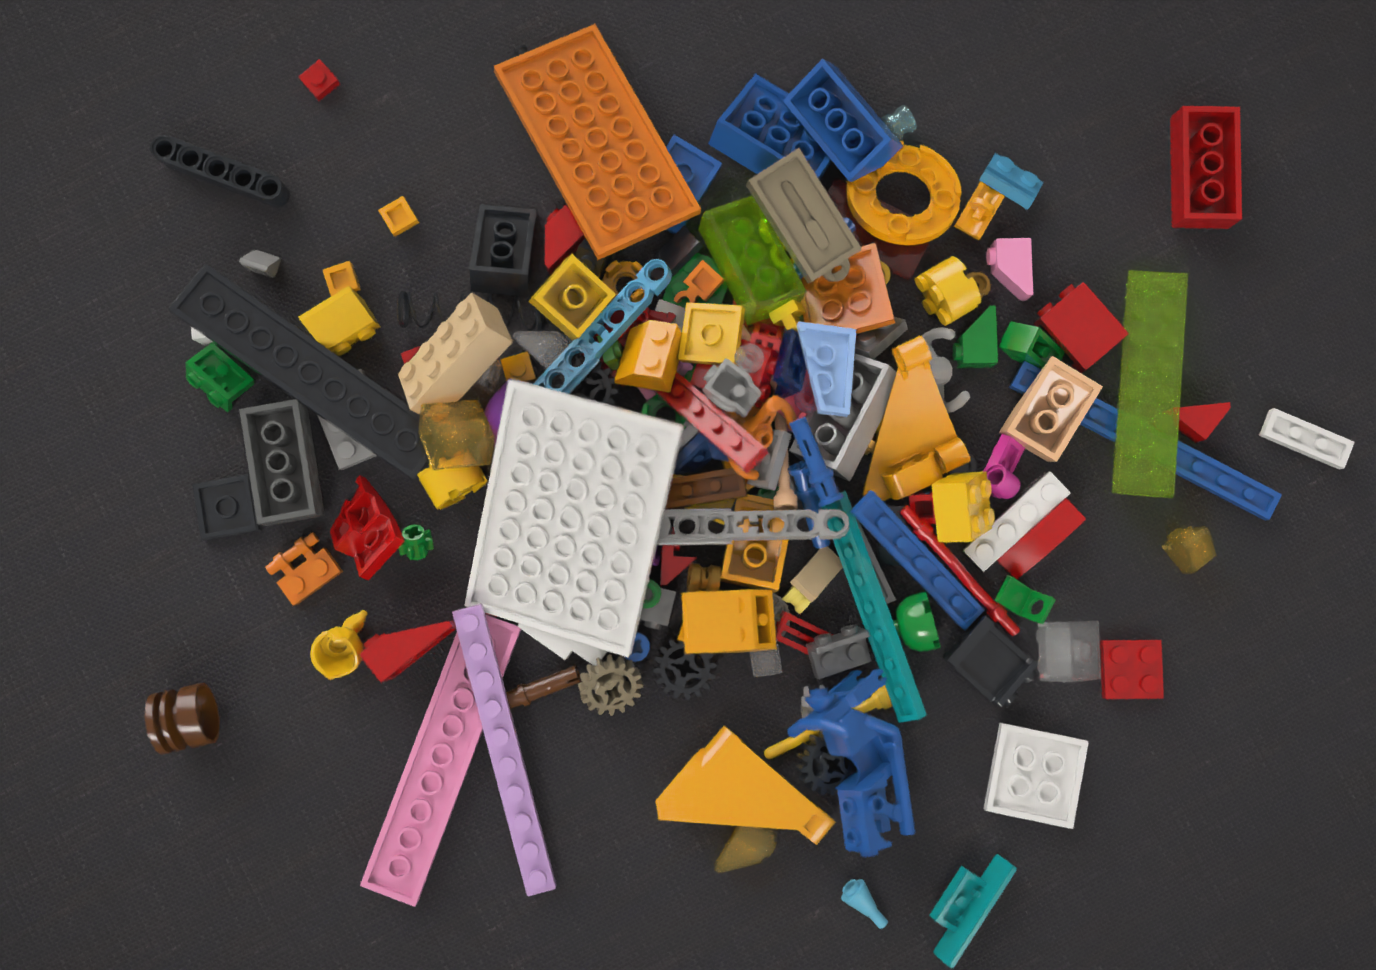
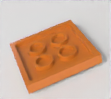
M876 243L862 246V250L848 258L850 270L844 279L830 282L823 276H820L808 284L805 278L802 277L796 283L799 300L806 311L803 314L804 322L856 329V334L895 324ZM836 266L831 272H838L841 266Z

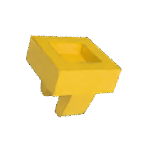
M792 299L768 314L773 324L781 327L785 326L789 333L792 332L794 335L798 332L796 325L800 321L799 317L805 314L806 311L801 302Z

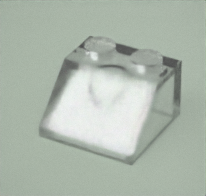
M1099 621L1044 622L1043 625L1038 624L1036 639L1039 644V664L1037 668L1040 673V681L1078 682L1101 679Z

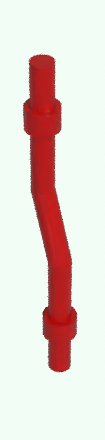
M908 505L904 506L899 513L914 528L913 533L921 541L925 540L966 588L987 609L986 613L994 622L998 621L1011 636L1018 634L1020 628L1007 615V609L992 599L943 542H938V537L933 533L934 528L926 520L922 521Z

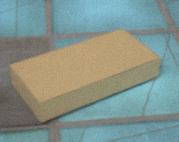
M828 546L820 548L790 583L812 603L843 568L840 558Z

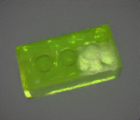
M753 196L704 211L698 230L725 279L737 306L745 308L744 319L747 325L769 318L768 313L792 299L801 302L807 291L777 234Z

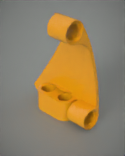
M918 336L893 348L898 369L871 458L862 494L864 496L871 490L882 501L889 498L894 500L902 499L942 479V474L971 461L964 443L956 435L930 368L932 356L922 336Z
M725 725L705 748H701L656 799L659 820L792 829L800 831L816 845L836 823L824 810L807 799L747 747Z

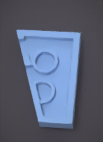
M799 321L796 326L818 413L848 417L851 405L856 329Z

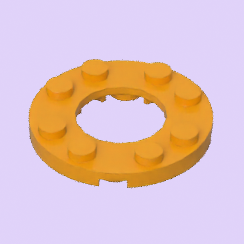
M903 145L883 167L853 182L848 181L846 189L847 202L856 221L871 235L898 245H918L932 241L942 235L956 218L960 208V196L962 193L960 181L952 166L940 154L923 145H920L919 148ZM894 172H907L915 175L926 184L930 191L931 202L929 207L921 214H915L912 217L889 213V210L883 208L877 199L876 186L885 175Z

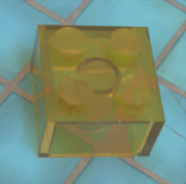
M479 400L421 404L418 433L433 470L491 464L495 436Z

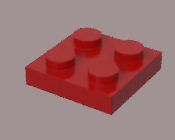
M1100 640L1103 699H1164L1162 640Z

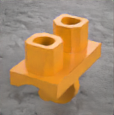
M980 181L954 227L979 240L1005 196Z

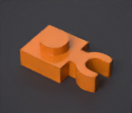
M702 260L683 281L689 288L686 291L677 293L674 301L680 303L685 297L689 298L690 303H697L699 297L707 301L725 279Z

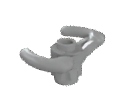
M944 327L934 328L924 333L922 337L932 356V360H930L932 374L947 413L963 407L970 399V393L962 391L954 400L945 402L944 385L951 379L952 366L945 357H937L931 343L933 340L940 338L952 340L955 337V331Z

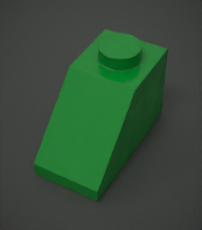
M989 306L957 339V343L953 344V359L957 360L958 368H992L998 363L996 306Z
M1011 321L999 345V348L1011 359L1019 363L1026 361L1040 369H1043L1052 356L1061 361L1065 353L1040 327Z

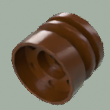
M206 683L181 687L178 692L173 689L164 693L150 694L146 701L145 723L147 734L152 746L161 755L174 752V750H184L187 745L194 748L217 741L220 731L219 710L215 696Z

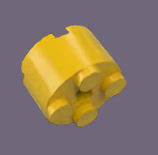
M953 256L915 278L917 287L925 297L922 301L923 307L929 315L935 313L944 326L974 310L981 303L980 292L974 278H966L962 271L967 268L959 259Z
M467 445L455 450L452 453L453 456L448 459L444 455L437 457L429 463L430 467L417 474L437 510L447 508L465 499V495L471 491L473 493L478 491L488 482Z

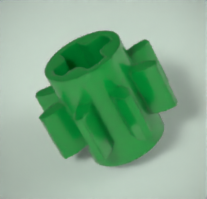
M409 525L402 531L405 541L398 548L400 556L406 554L410 560H420L426 557L428 550L434 549L430 529L424 531L420 525Z

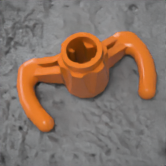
M775 395L766 401L765 405L754 417H740L735 422L765 448H768L773 440V429L770 425L777 411L781 410L783 412L787 427L790 430L792 429L789 423L797 420L792 406L785 399ZM729 459L732 468L738 475L749 480H757L759 478L757 470L752 469L746 474Z

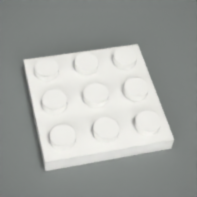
M999 722L984 810L1073 829L1089 741Z

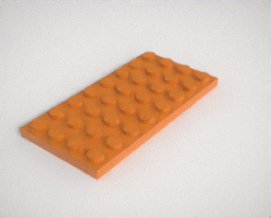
M595 24L494 66L496 77L598 260L700 214L701 207Z

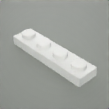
M1050 471L1047 472L994 521L991 530L972 541L963 551L984 572L1071 492Z

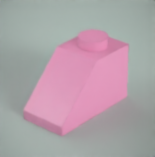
M1031 238L996 239L990 248L987 249L986 253L987 265H991V274L1020 301L1028 300L1033 295Z

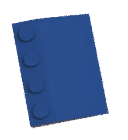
M757 74L752 77L717 120L708 143L756 174L767 169L797 148L801 150L819 181L832 162L783 102L788 93Z

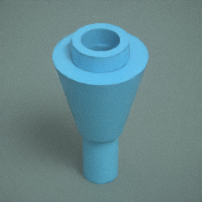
M863 879L850 880L842 889V901L868 916L879 929L884 928L888 920L877 909V905Z

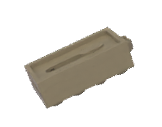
M797 148L748 180L747 188L806 282L809 284L820 276H823L830 282L844 279L850 270L848 258L862 250L801 150ZM836 266H841L838 272H831Z

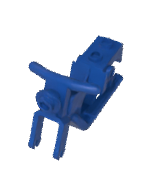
M875 669L868 677L857 680L856 677L862 672L860 670H853L830 691H828V688L810 690V696L805 697V701L812 707L813 711L788 728V735L793 738L806 730H822L829 753L833 756L847 757L857 766L858 772H853L835 789H838L845 848L849 851L860 852V855L864 857L879 854L878 850L892 846L891 842L885 841L879 834V832L883 833L891 830L889 818L894 822H899L901 835L915 834L900 730L893 724L851 709L860 705L877 689L886 684L887 677L878 679V676L884 672L882 669ZM891 775L893 776L896 804L888 803L886 799L885 786H887V779Z

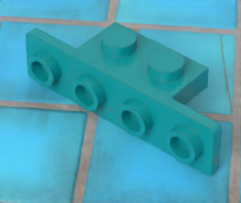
M998 854L994 856L981 878L961 866L929 915L936 922L948 928L933 953L950 968H954L1017 870L1014 865Z

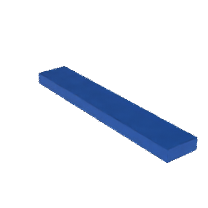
M870 490L851 509L850 512L961 629L966 630L982 614L985 609L874 491Z

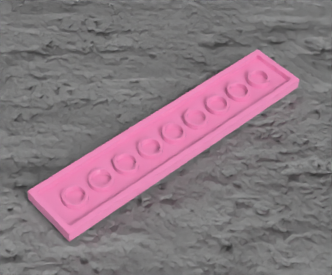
M485 614L503 679L521 629L515 624ZM456 633L360 884L364 888L414 907L419 901L483 732L458 633Z

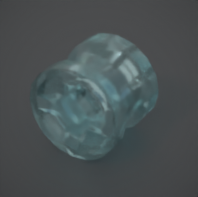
M904 105L899 106L894 114H887L882 117V121L898 140H901L906 132L912 133L917 128L913 115Z

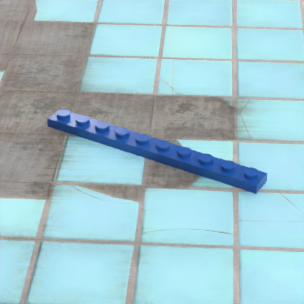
M1023 361L1009 388L1024 395L1042 369ZM1097 398L1080 423V425L1263 520H1270L1282 496L1281 493Z

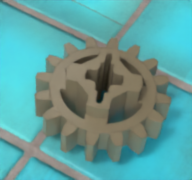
M608 655L605 662L597 658L596 666L588 664L586 666L588 673L580 674L581 682L578 683L582 702L583 704L587 703L590 711L597 707L599 715L608 710L611 716L614 714L615 709H619L623 713L625 712L624 706L626 704L630 706L635 705L633 697H641L639 689L643 687L640 671L638 667H634L632 660L625 663L621 655L616 661L613 660L611 655Z

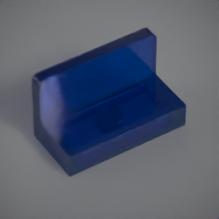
M793 329L784 332L773 376V381L777 383L774 396L777 395L783 399L802 392L807 370L799 334Z

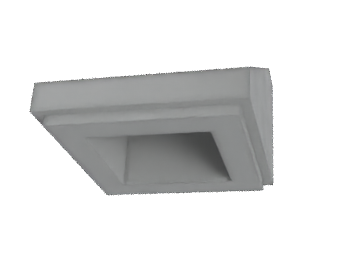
M254 250L241 257L239 262L250 271L273 278L276 276L281 259L277 256Z

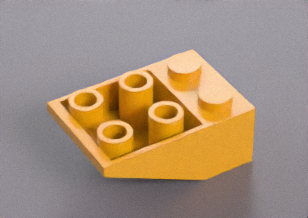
M772 590L682 593L685 654L757 652L777 649Z

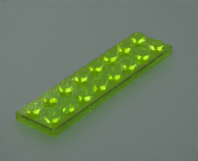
M1128 270L1123 327L1129 334L1122 339L1111 493L1162 498L1174 497L1188 273Z

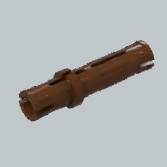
M573 665L528 684L524 682L518 684L517 688L506 692L510 709L520 705H530L533 700L580 683V672L577 670V666Z

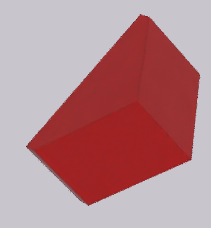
M1230 402L1172 408L1162 412L1166 421L1196 443L1209 437L1231 406Z

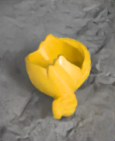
M365 610L348 617L342 627L323 631L315 638L311 646V661L315 668L329 680L341 678L358 668L362 660L359 654L363 651V644L357 634L364 626L368 614Z

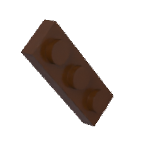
M733 468L672 478L665 509H679L748 497L745 478L738 475Z

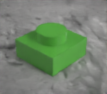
M601 335L597 336L598 342H602ZM616 340L602 355L604 362L612 370L618 369L620 357H622L623 349L620 342Z

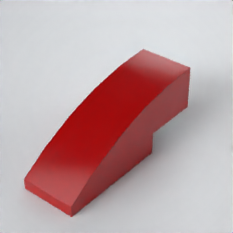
M1065 498L997 561L1017 580L1057 547L1086 518Z

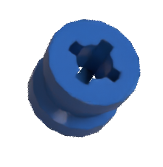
M636 632L632 654L629 657H625L626 659L637 662L643 660L648 655L650 642L645 634Z

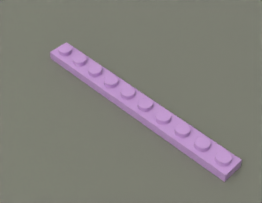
M483 604L455 610L452 614L526 894L531 896L554 890L557 885Z

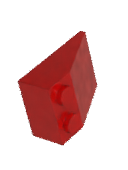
M455 621L442 622L391 634L383 633L380 636L376 634L363 644L366 649L359 655L380 682L392 680L455 631Z

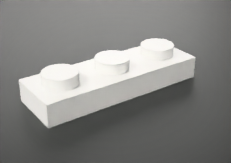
M1275 408L1269 410L1259 434L1263 438L1337 469L1345 468L1354 445V441Z

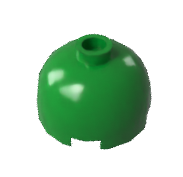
M926 591L906 597L899 603L896 609V619L893 620L898 637L901 636L904 644L912 650L930 651L941 648Z

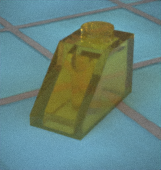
M736 826L714 863L715 871L722 873L761 863L764 856L769 858L777 844L774 841L776 837L774 831L762 827Z

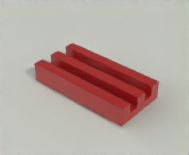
M757 321L755 322L749 343L755 344L756 340L760 339L762 340L761 346L767 347L768 342L774 343L772 349L778 351L783 329ZM759 329L765 330V333L759 332ZM774 332L776 333V336L770 335V333Z
M783 610L780 614L782 616L780 621H777L775 625L776 640L807 655L806 647L781 636L784 630L809 643L814 642V638L787 626L788 620L819 635L829 633Z

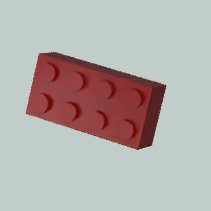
M1182 106L1170 118L1172 228L1228 229L1242 220L1240 107Z

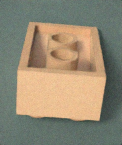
M1052 356L1016 404L999 433L1011 436L1025 449L1043 460L1057 462L1103 386Z

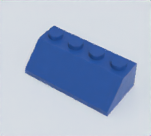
M823 58L783 100L849 182H853L883 167L903 147L902 143L841 71Z

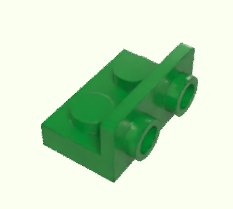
M213 342L186 361L187 381L194 388L203 390L207 394L208 400L215 407H221L226 412L232 409V402L254 385V379Z

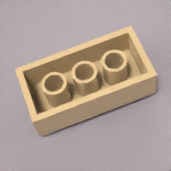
M471 292L465 300L457 305L452 315L439 325L434 335L421 345L416 355L402 366L398 375L410 410L438 423L511 345L513 341L497 307Z

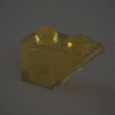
M1190 526L1186 529L1180 527L1167 536L1169 541L1161 546L1183 574L1195 573L1216 556L1210 531L1206 526L1195 528Z

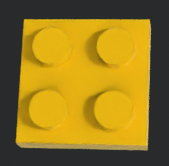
M686 302L678 360L685 363L721 365L725 358H727L737 366L745 308L737 305Z

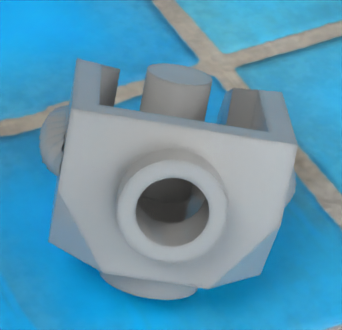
M727 358L719 367L713 364L703 378L707 381V384L702 389L705 395L722 410L734 411L743 418L762 394L753 384L751 376Z

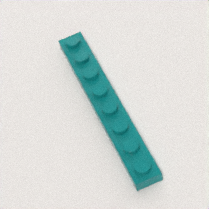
M846 491L842 492L844 498L821 508L822 510H841L848 517V532L842 538L833 539L863 625L869 631L870 636L868 639L879 669L884 671L881 675L882 677H887L885 686L898 722L921 719L927 716L861 531L855 516L850 512L852 507ZM839 517L830 518L827 522L829 530L834 532L842 530L844 521Z

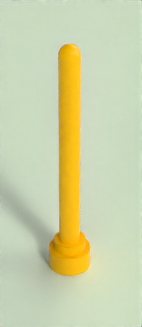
M884 685L877 689L870 698L851 709L866 713L874 708L886 710L893 705L887 688ZM806 730L797 737H789L766 748L764 756L767 759H773L801 745L802 742L809 741L810 734L818 737L820 730Z

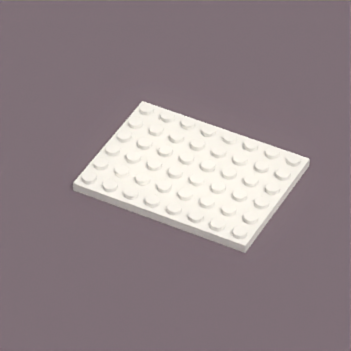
M509 380L464 606L470 607L483 604L485 613L629 657L633 650L684 426L519 380Z

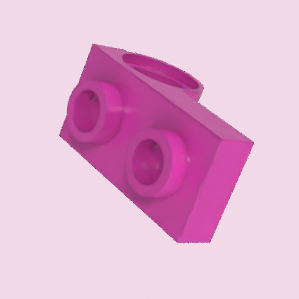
M1004 434L1001 435L998 443L995 445L993 453L985 469L982 471H986L987 480L991 482V496L999 499L1012 498L1019 491L1020 480L1013 472L1025 449L1014 438Z

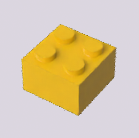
M572 254L559 265L529 302L565 335L574 340L583 334L616 294Z
M986 471L952 473L932 484L938 542H972L992 529L995 516L993 509L990 508L989 497L991 496L992 487L990 480H987Z

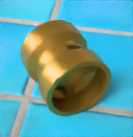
M690 563L687 575V592L719 591L720 566L711 565L705 568L701 567L700 564Z

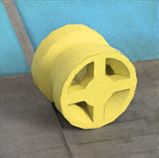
M793 585L782 598L784 602L795 606V611L798 614H801L811 603Z

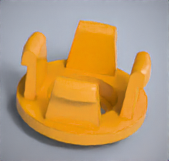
M615 260L607 266L603 283L616 294L613 299L619 294L616 290L617 281L625 276L631 277L634 280L637 279L636 274L643 268L637 261L634 263L629 261L617 262ZM636 289L630 297L631 301H641L645 294L644 290Z

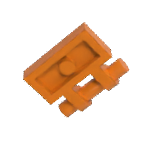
M314 532L305 538L301 536L294 542L295 545L284 553L279 552L273 557V561L265 566L271 575L280 569L284 572L286 576L276 583L293 606L301 603L343 572L327 548H323L317 553L312 549V546L320 541ZM303 554L307 560L297 568H294L290 562Z

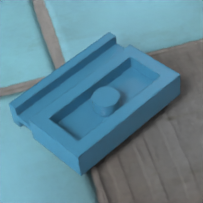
M996 153L979 179L1027 210L1034 202L1043 184L1035 174L1022 170L1014 165L1009 158L1001 157Z

